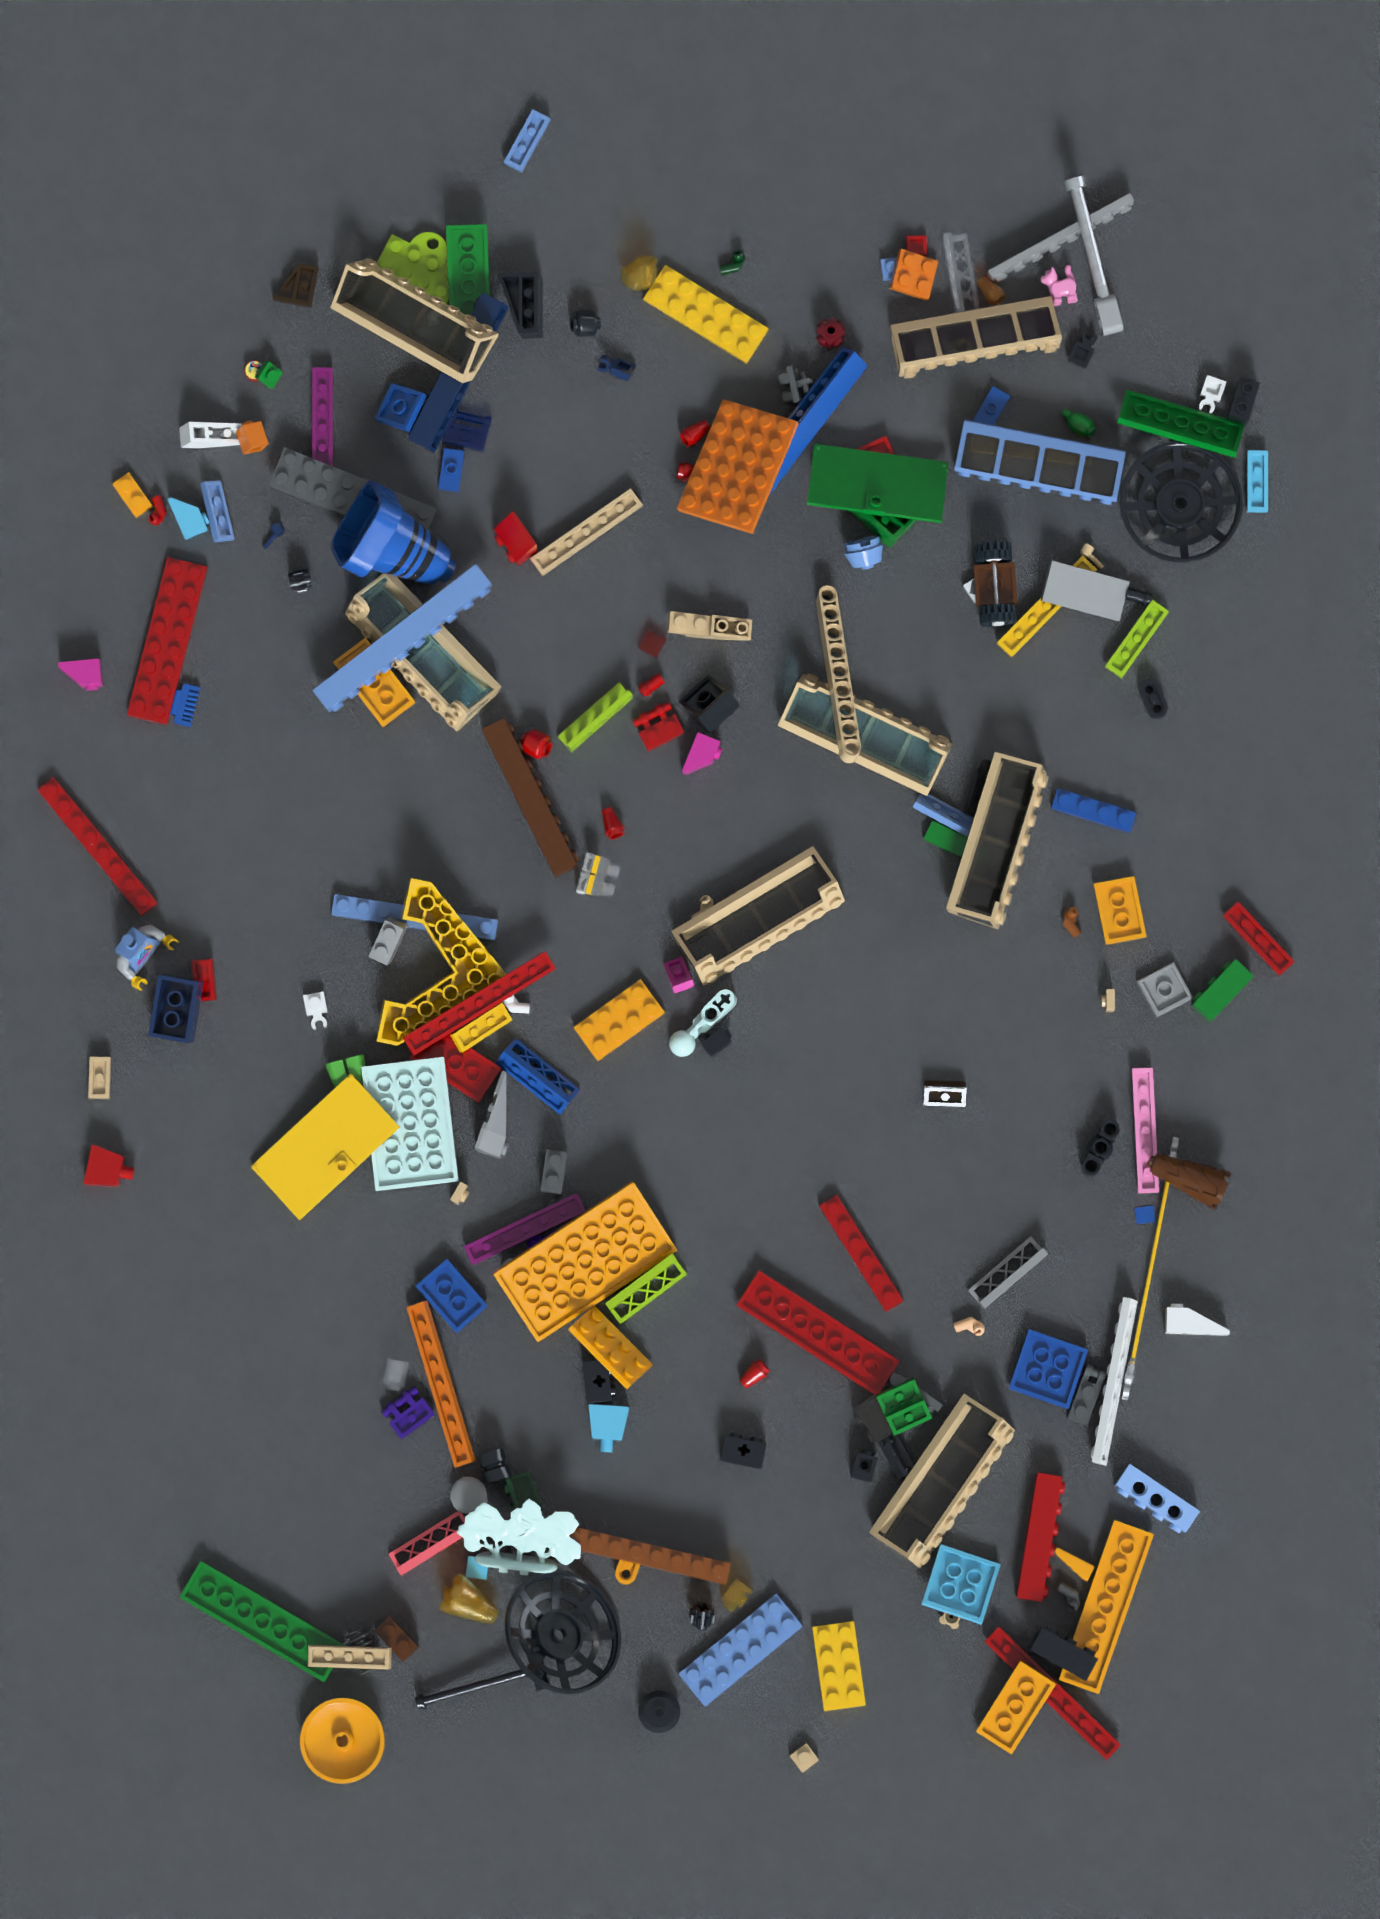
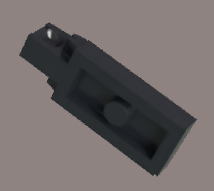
M982 760L980 768H977L974 773L965 813L974 816L976 814L991 766V760Z

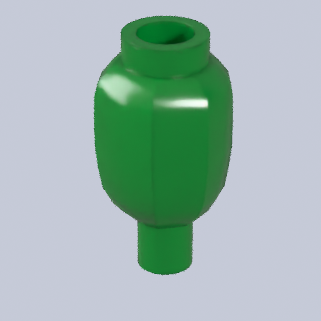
M1064 409L1061 413L1067 419L1068 427L1079 436L1090 438L1096 431L1094 422L1080 412L1072 413L1067 409Z

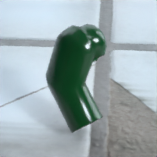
M735 250L730 263L719 265L721 275L738 272L745 262L743 251Z

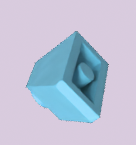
M168 499L185 540L208 531L206 524L209 521L205 512L200 513L198 507L177 499Z

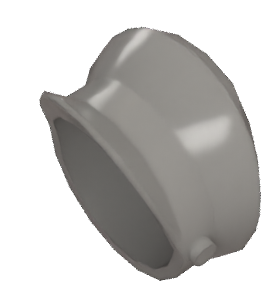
M463 1477L457 1480L451 1488V1502L455 1509L461 1513L469 1514L475 1511L476 1507L483 1502H488L486 1488L477 1478Z

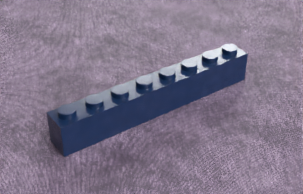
M482 293L474 303V310L471 316L475 317L477 322L487 324L493 328V331L497 332L509 307L503 302ZM465 327L462 333L457 336L453 351L449 353L464 362L462 364L464 369L475 341L465 335L467 329ZM489 340L479 344L471 367L475 366V362H477L478 357H480ZM440 371L434 388L428 393L427 402L420 409L415 425H412L408 439L414 444L435 453L471 381L461 383Z

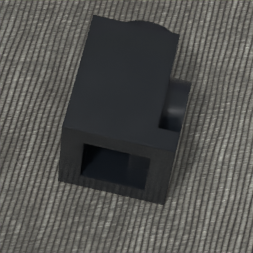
M726 1027L718 1031L715 1028L706 1035V1040L702 1037L699 1039V1042L712 1058L731 1044L730 1038L732 1035Z
M862 1450L861 1453L857 1452L851 1478L872 1482L878 1457H874V1452ZM867 1462L869 1465L868 1469L863 1470L860 1466L861 1463Z

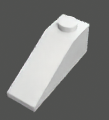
M188 422L179 428L181 448L240 445L236 431L241 427L242 423Z
M1171 1304L1170 1307L1165 1308V1334L1230 1335V1330L1189 1308H1183V1304Z

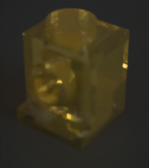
M736 1579L721 1600L724 1601L722 1605L733 1612L737 1606L741 1608L748 1599L745 1596L746 1593L751 1595L753 1591Z

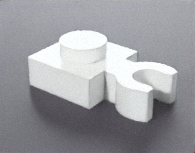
M1207 375L1200 396L1205 397L1199 404L1200 411L1204 405H1209V414L1213 413L1215 409L1213 401L1220 402L1226 381Z
M324 992L303 995L307 1017L313 1016L311 1021L313 1030H316L315 1024L317 1021H322L324 1028H327V1021L322 1016L323 1013H328Z

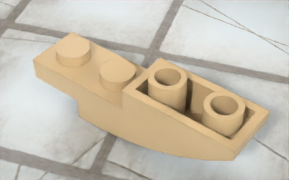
M670 611L668 615L667 633L705 639L751 640V619L719 615L706 616Z

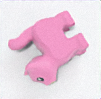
M1071 265L1065 266L1064 271L1067 278L1057 281V273L1053 267L1045 271L1041 277V283L1048 286L1054 306L1061 305L1062 296L1067 297L1068 304L1078 301L1076 282L1071 272Z

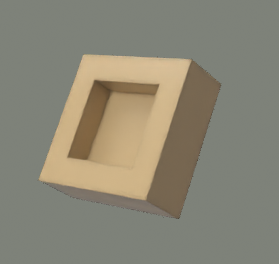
M1106 989L1105 995H1101V1007H1105V1012H1114L1115 989Z
M460 1181L450 1199L451 1202L457 1205L460 1202L464 1203L470 1193L467 1191L468 1185Z
M807 1743L790 1755L802 1773L819 1761Z

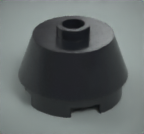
M653 1691L641 1700L638 1708L639 1719L642 1725L651 1732H667L674 1728L679 1721V1703L672 1694L666 1691Z

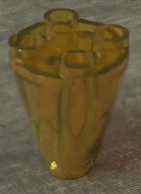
M456 1573L452 1586H447L441 1595L443 1600L438 1608L449 1615L491 1625L495 1622L500 1611L467 1577L460 1573Z

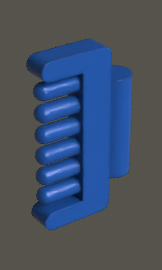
M183 684L181 691H175L170 715L175 716V724L186 727L192 726L191 722L188 721H192L193 718L187 716H194L195 702L198 700L196 697L199 696L197 692H200V687Z

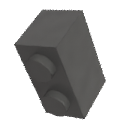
M546 1149L541 1193L562 1196L567 1152Z

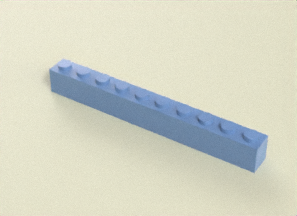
M475 564L312 691L328 712L332 710L336 712L344 705L343 701L347 698L353 699L360 693L359 689L364 685L370 686L376 681L375 677L378 674L388 672L393 667L392 663L396 660L402 661L409 655L408 651L413 647L417 649L425 643L424 639L430 634L432 636L437 634L442 629L440 626L445 622L451 623L458 617V612L462 609L466 611L474 605L473 601L479 596L481 598L485 597L491 591L489 589L492 587L491 582Z

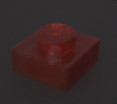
M648 630L639 646V650L657 659L666 639Z

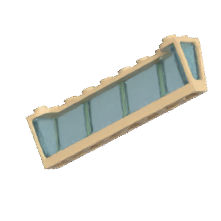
M383 573L354 596L345 615L351 623L361 630L364 637L374 643L423 604L397 576ZM442 625L440 626L442 629L434 636L430 634L424 639L425 643L417 649L413 647L408 651L409 655L402 661L396 660L391 665L401 672L404 679L417 689L419 695L431 704L434 711L438 712L450 727L458 731L497 695L501 686Z
M803 674L793 690L778 726L839 754L828 682L825 684L819 681V678L813 674ZM837 691L839 695L845 696L844 692ZM853 694L861 743V751L854 762L927 796L949 753L952 743L945 736H935L930 733L929 729L923 726L918 728L912 725L910 720L903 717L899 719L893 716L891 711L887 709L880 710L874 707V703L868 700L861 701ZM840 710L843 715H849L847 711ZM843 729L844 733L852 734L850 730ZM846 748L848 753H855L851 748Z

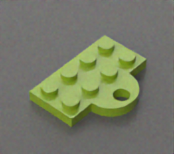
M424 232L414 237L409 243L392 234L377 261V265L392 270L393 274L398 277L408 279L410 284L415 287L424 288L429 295L440 297L448 305L447 243L436 233ZM435 239L439 242V245L435 249H430L427 246L428 241Z

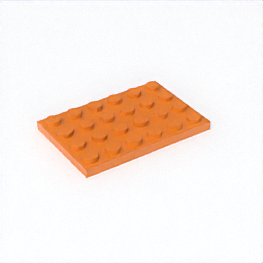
M723 399L677 506V510L753 534L797 430L798 422Z

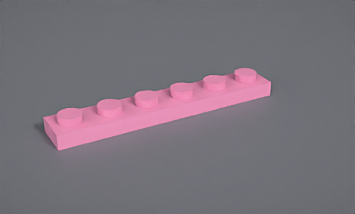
M1132 1068L1138 1194L1159 1193V1178L1149 1171L1150 1168L1147 1167L1150 1156L1157 1154L1153 1068Z

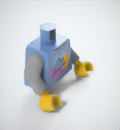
M145 925L139 929L132 927L122 937L121 942L115 949L118 956L117 969L128 980H132L131 985L140 991L142 989L139 987V983L143 982L147 985L148 982L146 979L136 976V974L144 966L161 941L169 950H174L169 945L172 941L178 943V940L172 935L165 936L163 931L152 925Z

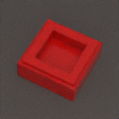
M927 235L906 236V250L927 257Z

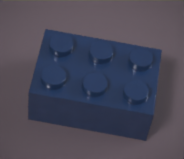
M167 974L158 975L148 1036L183 1043H194L204 981Z

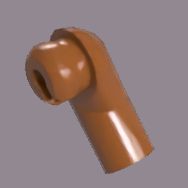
M1071 906L1065 910L1062 923L1075 939L1082 931L1075 924L1078 909Z

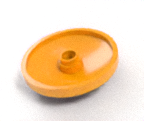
M349 1698L331 1699L317 1706L306 1718L300 1734V1748L305 1763L317 1776L332 1783H352L369 1775L380 1762L385 1747L384 1729L376 1713L364 1703Z

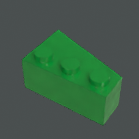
M850 511L873 534L877 535V537L879 536L880 540L889 548L917 522L914 519Z

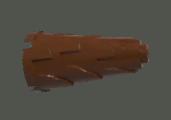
M1161 1153L1155 1156L1151 1155L1147 1163V1167L1150 1168L1149 1171L1153 1175L1172 1184L1175 1188L1187 1193L1193 1199L1213 1210L1217 1209L1216 1205L1219 1206L1229 1182L1225 1181V1178H1230L1231 1172L1225 1169L1221 1170L1209 1165L1177 1159Z

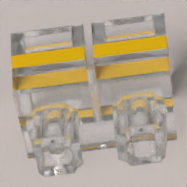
M587 852L576 892L593 895L601 898V896L613 897L616 886L605 883L607 876L618 878L621 867L611 863L610 859Z

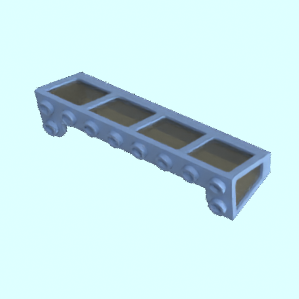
M964 419L954 471H958V475L970 477V474L978 475V479L990 481V478L999 479L998 483L1005 485L1015 482L1019 483L1018 487L1026 489L1035 486L1039 487L1038 491L1046 493L1056 490L1059 491V495L1071 497V494H1077L1079 499L1091 501L1092 498H1097L1099 503L1111 505L1112 501L1117 502L1126 451Z

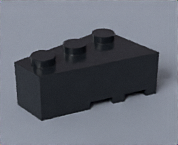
M538 272L498 274L518 334L523 339L543 338V278Z
M1040 1626L1029 1649L1087 1681L1098 1661V1658L1095 1657L1096 1652L1086 1646L1084 1649L1077 1647V1641L1068 1636L1063 1639L1057 1635L1059 1631L1050 1626H1047V1628Z

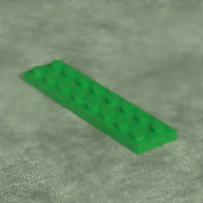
M202 1561L199 1562L179 1597L324 1683L334 1667H308V1645L346 1646Z

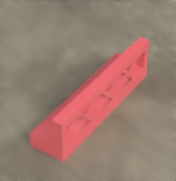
M455 1512L389 1553L401 1576L462 1539L463 1537L457 1534L456 1530L449 1528L451 1520L457 1516L465 1523L463 1513ZM448 1523L447 1528L441 1527L444 1524ZM436 1529L446 1530L444 1539L439 1542L431 1540L433 1531ZM428 1534H430L429 1539L423 1538V1537L427 1536ZM418 1540L428 1541L425 1551L421 1553L414 1551L415 1542ZM412 1545L411 1550L406 1549L407 1547ZM401 1551L410 1552L409 1560L402 1565L399 1564L394 1556Z

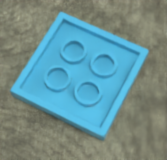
M941 1544L921 1605L982 1625L1001 1564Z

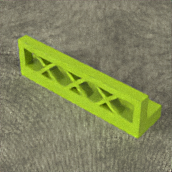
M617 683L559 734L558 739L572 753L633 699V694L629 690L627 691L620 683Z
M670 1254L606 1302L605 1305L621 1325L685 1277L687 1273L678 1263L675 1256ZM674 1264L681 1274L675 1279L666 1278L667 1269ZM662 1272H664V1276H663V1277H659V1276H658V1275H660ZM653 1279L663 1280L662 1288L659 1291L649 1290L650 1281ZM665 1280L671 1281L665 1285ZM647 1284V1290L641 1289ZM637 1291L646 1292L645 1301L641 1304L632 1303L633 1294ZM648 1293H655L648 1298ZM630 1297V1302H625ZM619 1304H628V1314L620 1318L614 1308ZM632 1305L637 1306L636 1308H634V1309L631 1311Z

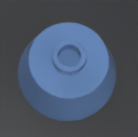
M877 535L866 536L854 542L851 540L844 543L845 552L843 553L853 568L862 567V570L874 567V564L882 561L883 543L880 542V538Z

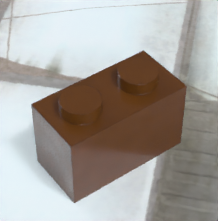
M391 1616L374 1630L389 1647H392L391 1650L403 1662L419 1648Z

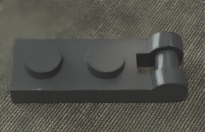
M1087 1364L1067 1419L1085 1426L1088 1425L1107 1374L1106 1370H1098L1093 1368V1365ZM1090 1376L1097 1378L1096 1384L1088 1381Z
M896 1373L889 1379L893 1387L907 1381L906 1378ZM919 1388L929 1412H938L943 1404Z

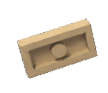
M90 1057L88 1098L110 1099L111 1057Z

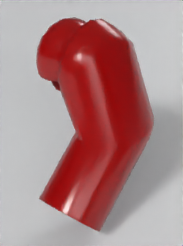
M161 495L151 498L155 510L152 515H149L148 521L155 526L160 525L167 514Z

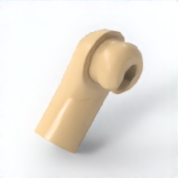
M709 895L701 897L700 911L691 915V918L714 906L713 899Z

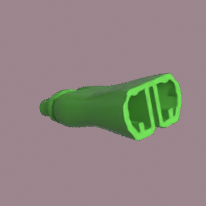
M364 1054L325 1064L334 1088L350 1073L363 1086L361 1067L366 1066Z

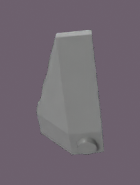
M502 1071L493 1095L494 1100L489 1105L487 1111V1121L483 1122L475 1145L477 1152L498 1159L501 1158V1155H506L509 1146L506 1143L507 1073L505 1071Z

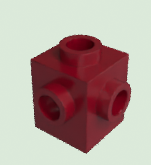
M832 317L829 320L824 319L817 325L816 340L822 347L825 346L828 351L833 347H839L845 341L844 330L846 328L839 320L835 321ZM832 329L834 333L829 334L828 331Z

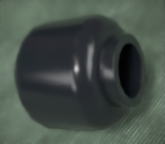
M578 310L570 317L571 332H574L577 337L594 336L597 333V329L601 328V319L597 317L593 310Z

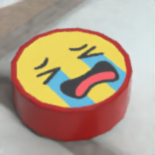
M253 360L246 364L244 372L250 381H258L254 377L262 363Z

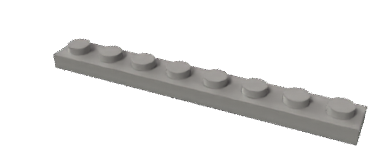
M1129 193L1090 214L1093 230L1096 228L1095 225L1111 221L1117 213L1124 214L1128 212L1134 202L1132 195ZM1076 222L988 270L987 277L990 282L995 280L997 282L1002 281L1008 276V273L1013 270L1015 272L1022 270L1025 264L1031 260L1034 263L1043 257L1042 254L1058 250L1064 242L1071 243L1075 241L1078 235L1081 234L1079 223Z

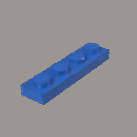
M1057 788L1051 807L1053 810L1127 833L1131 832L1136 812Z

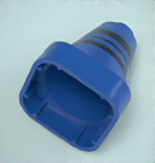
M372 480L368 481L356 496L339 524L331 542V551L338 565L359 577L366 576L372 570L433 585L438 580L442 582L448 581L456 565L455 560L450 558V549L402 508L395 493Z

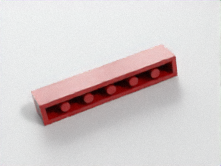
M1036 1473L1016 1598L1042 1602L1043 1598H1047L1048 1586H1045L1046 1577L1050 1578L1052 1565H1048L1049 1557L1054 1556L1055 1544H1052L1053 1536H1057L1059 1526L1058 1523H1055L1056 1515H1060L1062 1509L1059 1496L1064 1494L1066 1483L1062 1481L1063 1477Z

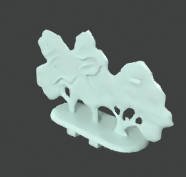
M530 1499L522 1504V1508L513 1510L509 1520H504L496 1508L483 1502L476 1507L475 1511L465 1516V1523L460 1525L457 1534L464 1538V1547L468 1551H478L481 1547L490 1550L475 1556L477 1564L499 1568V1572L507 1573L508 1569L518 1570L520 1575L527 1576L529 1572L551 1573L556 1571L558 1566L555 1561L548 1559L549 1556L555 1557L564 1565H568L574 1559H579L581 1555V1545L569 1537V1534H572L577 1526H579L578 1521L574 1519V1515L571 1512L555 1511L552 1515L544 1518L540 1511L541 1507ZM489 1536L495 1541L494 1548L493 1544H488L486 1537ZM480 1539L485 1542L484 1545L480 1544ZM499 1541L503 1542L501 1546H498ZM505 1545H511L517 1549V1554L501 1553L499 1550ZM546 1547L549 1548V1552H548V1553H545V1548H546ZM530 1551H536L538 1557L527 1556L522 1554L525 1552L527 1553Z

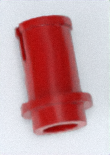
M656 673L646 682H641L638 690L643 697L651 696L650 693L665 684L659 673Z

